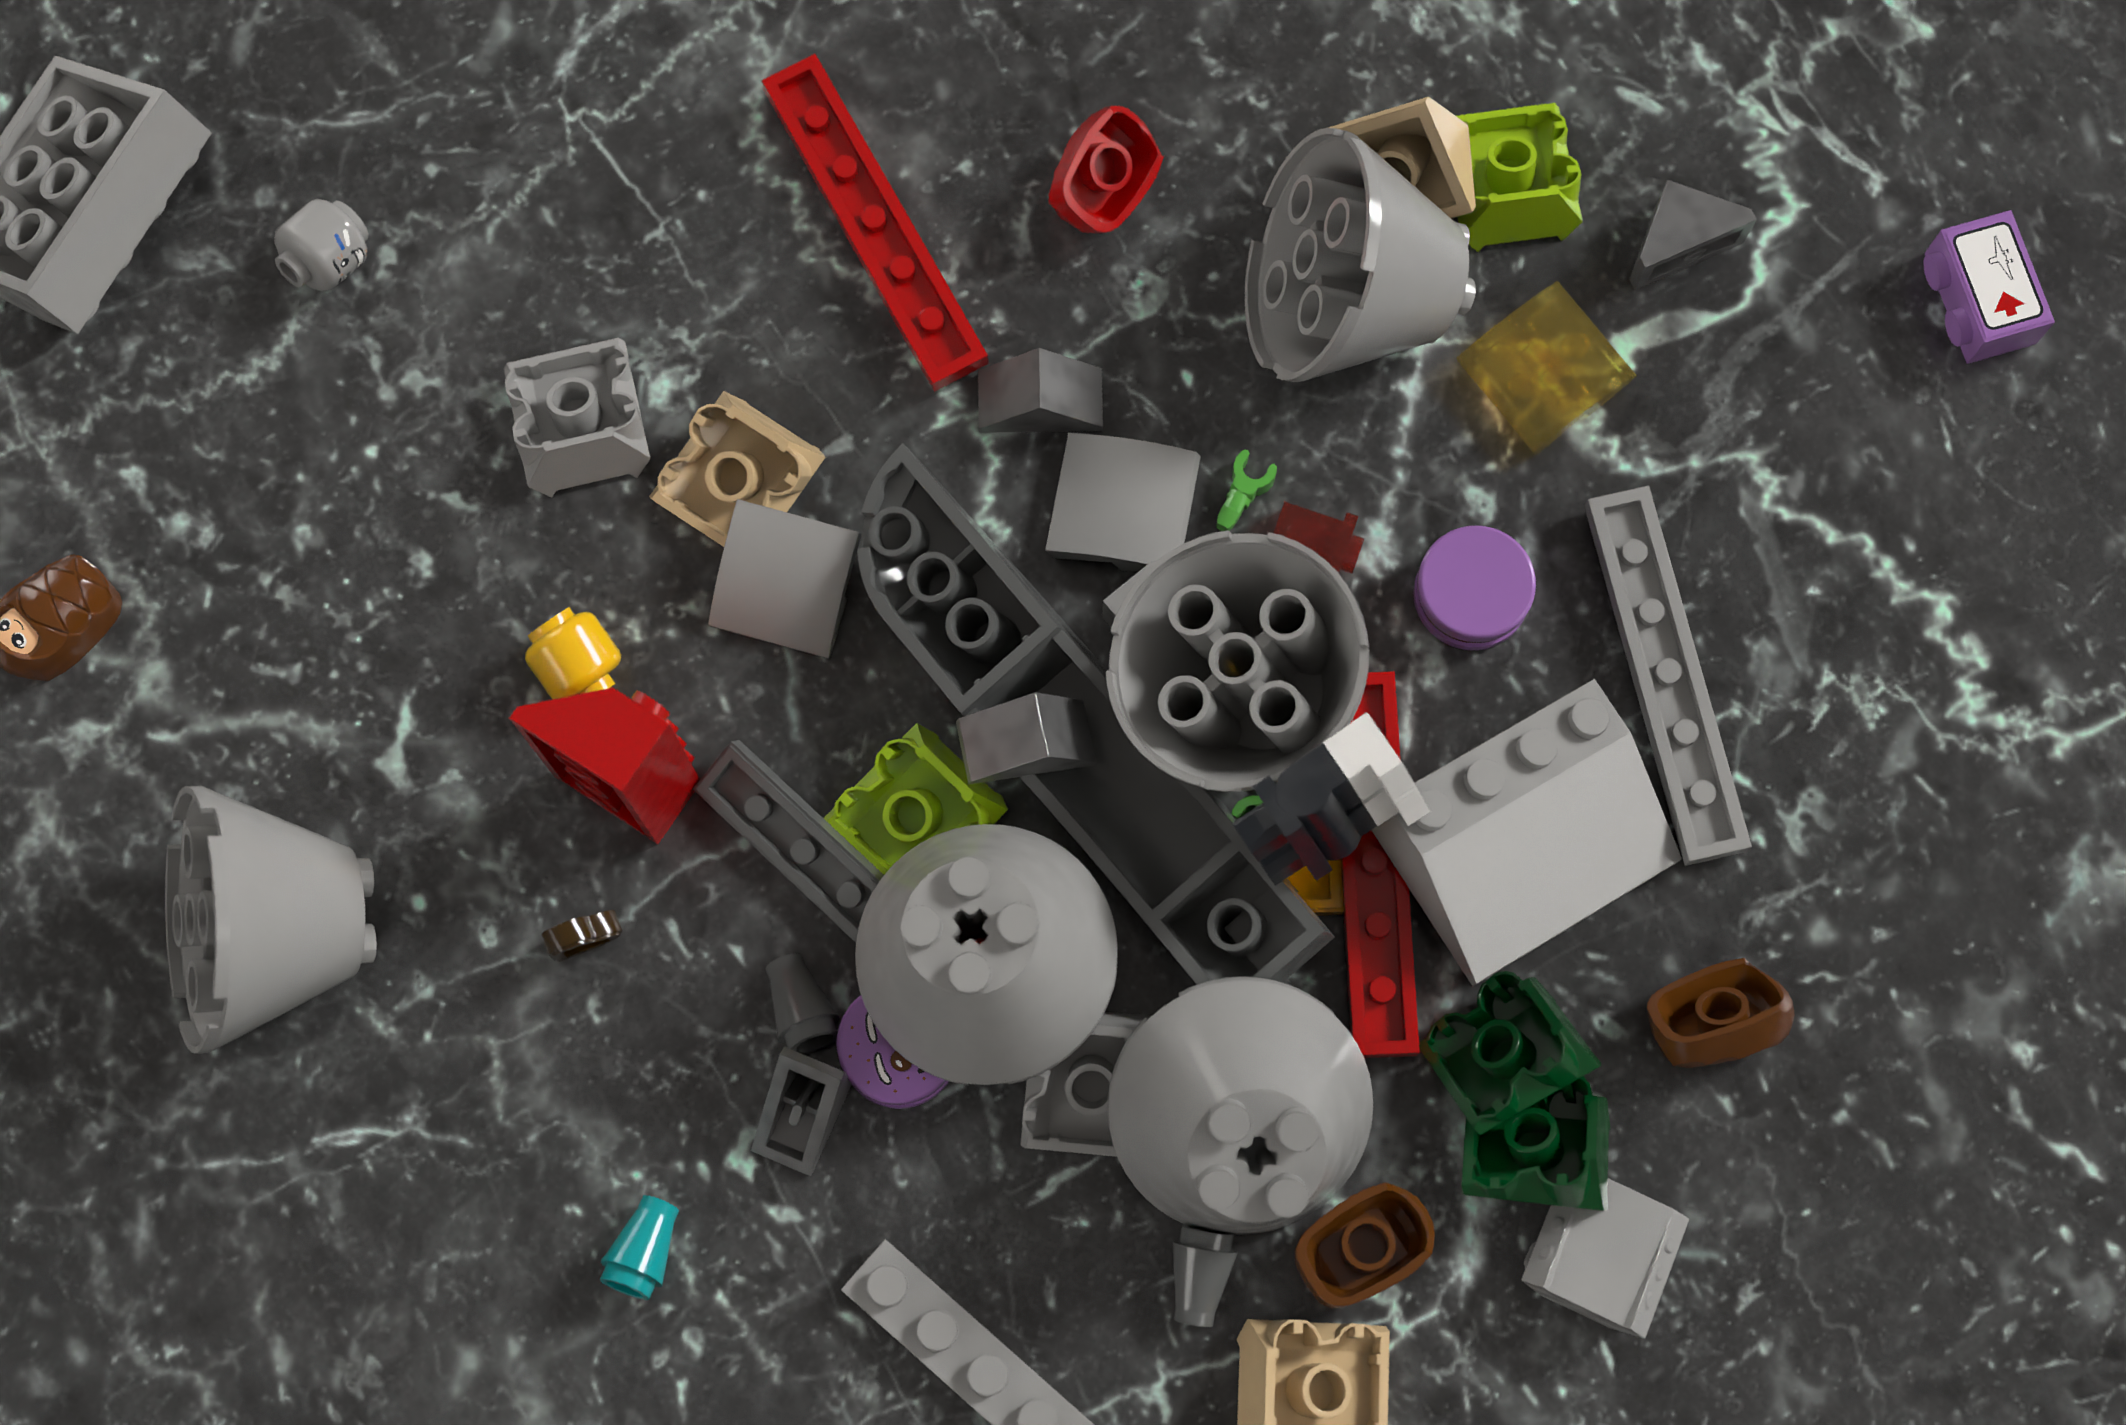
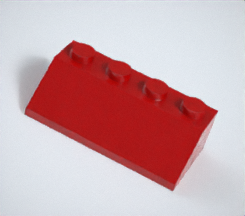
M612 687L518 706L509 717L555 778L656 844L660 843L695 792L693 788L700 780L691 764L695 759L694 756L684 749L687 743L676 734L679 728L667 719L670 712L657 701L640 691H636L630 699Z

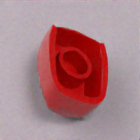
M1107 106L1091 114L1077 128L1067 143L1062 158L1054 171V178L1049 192L1048 203L1054 208L1061 219L1077 228L1080 232L1100 234L1113 231L1128 218L1152 186L1164 159L1146 124L1128 108Z

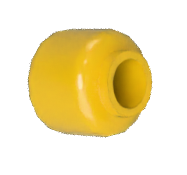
M568 607L528 635L533 644L527 649L525 660L552 699L607 689L615 685V682L608 673L619 665L621 653L599 620L592 613L580 612L575 615L571 608Z

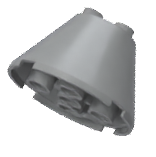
M1323 128L1311 133L1295 146L1280 166L1262 205L1272 208L1263 242L1252 240L1248 256L1245 281L1246 325L1252 350L1261 367L1273 369L1278 374L1277 379L1302 382L1421 345L1434 343L1448 330L1456 315L1467 314L1474 302L1476 286L1474 280L1468 277L1469 228L1465 224L1454 222L1364 141L1351 132L1336 128Z
M1230 531L1216 532L1198 537L1171 550L1152 564L1132 586L1121 603L1110 631L1113 634L1110 650L1109 671H1106V681L1110 702L1123 731L1143 756L1160 770L1180 781L1204 789L1217 791L1254 790L1252 786L1269 775L1276 784L1279 775L1288 766L1351 723L1366 686L1369 669L1368 635L1363 615L1350 588L1339 573L1312 549L1295 540L1268 532V535L1253 533L1232 534Z
M184 786L180 790L173 807L172 821L184 820L181 844L167 845L165 921L168 966L173 998H186L191 1021L179 1022L183 1040L192 1053H208L349 980L358 973L361 964L374 962L377 946L376 933L373 924H365L364 897L372 896L374 872L370 858H357L349 846L203 786Z
M982 824L956 828L935 835L915 846L892 865L873 890L865 906L856 939L855 963L859 990L872 1022L886 1041L907 1061L937 1078L964 1085L1012 1084L1033 1078L1054 1068L1073 1054L1091 1035L1109 1004L1115 986L1118 948L1116 928L1108 902L1091 873L1075 856L1059 844L1035 832L1006 825ZM988 936L980 945L975 941L980 937Z
M1229 977L1207 981L1179 992V997L1163 1006L1149 1019L1145 1017L1135 1028L1119 1054L1112 1073L1108 1095V1121L1112 1142L1126 1175L1145 1199L1158 1210L1176 1221L1206 1232L1232 1233L1234 1235L1258 1234L1291 1225L1307 1217L1328 1202L1344 1186L1358 1165L1368 1142L1373 1116V1091L1370 1074L1358 1044L1348 1029L1326 1005L1310 994L1279 981L1257 977Z

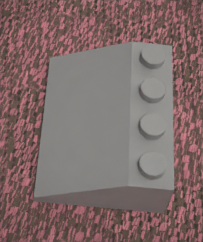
M55 56L0 136V298L43 321L78 334L86 321L96 313L100 300L118 273L130 262L134 249L152 222L162 214L166 201L186 171L196 163L200 150L212 133L164 89Z
M1595 679L1415 782L1414 784L1431 811L1430 813L1409 826L1402 816L1397 813L1371 830L1472 986L1477 985L1682 860L1632 734Z

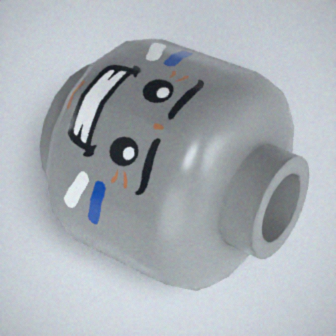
M322 199L312 200L276 229L274 243L279 254L275 258L276 266L281 274L296 287H302L306 284L310 288L322 292L331 290L365 262L367 255L365 241L368 239L367 228L360 217L343 202L336 200L331 203Z

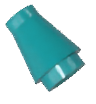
M643 1195L638 1208L600 1261L605 1267L600 1281L625 1295L641 1300H649L654 1287H662L673 1226L679 1209L659 1198Z

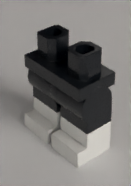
M1366 712L1288 766L1279 775L1276 784L1269 775L1252 786L1263 803L1232 824L1252 855L1261 864L1276 886L1305 866L1317 881L1333 870L1328 861L1340 860L1349 856L1357 848L1363 835L1397 813L1402 816L1409 826L1431 811L1402 761Z

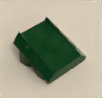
M1496 972L1481 985L1477 994L1478 1007L1466 1015L1457 1012L1445 1014L1431 1026L1427 1038L1419 1042V1049L1479 1135L1601 1066L1599 1059L1593 1054L1555 1002L1556 1000L1535 977H1528L1522 980L1513 972Z
M1583 1076L1481 1135L1477 1133L1466 1118L1462 1170L1463 1195L1597 1211L1607 1210L1609 1208L1607 1199L1609 1130H1611L1607 1098L1594 1096L1590 1083Z

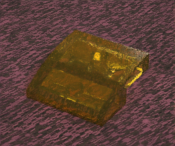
M1558 281L1524 303L1456 357L1457 361L1536 454L1541 452L1585 414L1590 416L1637 377V374Z

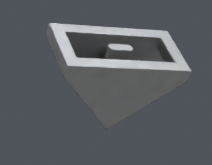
M1667 180L1654 209L1629 279L1634 290L1743 244L1757 220L1752 209Z
M1037 348L978 370L979 433L1103 431L1102 368Z
M1032 693L961 717L956 721L969 785L1092 766L1096 763L1085 706L1081 699Z
M784 1047L779 1054L751 1151L811 1176L851 1087L846 1072Z

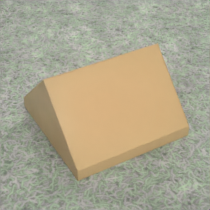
M1430 97L1328 127L1355 134L1450 218L1474 211L1476 204L1468 124Z

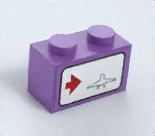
M2011 210L1942 229L1924 253V272L1927 282L1933 290H1939L1947 311L1945 314L1947 334L1953 345L1961 347L1967 364L2035 345L2055 323Z

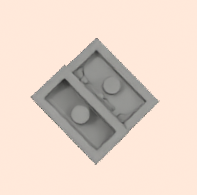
M1068 433L1045 551L1055 559L1112 562L1121 571L1139 572L1151 561L1156 562L1171 550L1185 543L1201 456L1195 451L1159 443L1113 436Z
M737 499L720 562L708 625L830 659L846 606L847 598L845 597V592L862 535L857 531Z

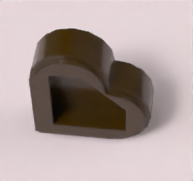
M607 910L591 916H582L565 921L547 929L541 935L549 956L554 961L561 962L619 938L622 928L615 910Z

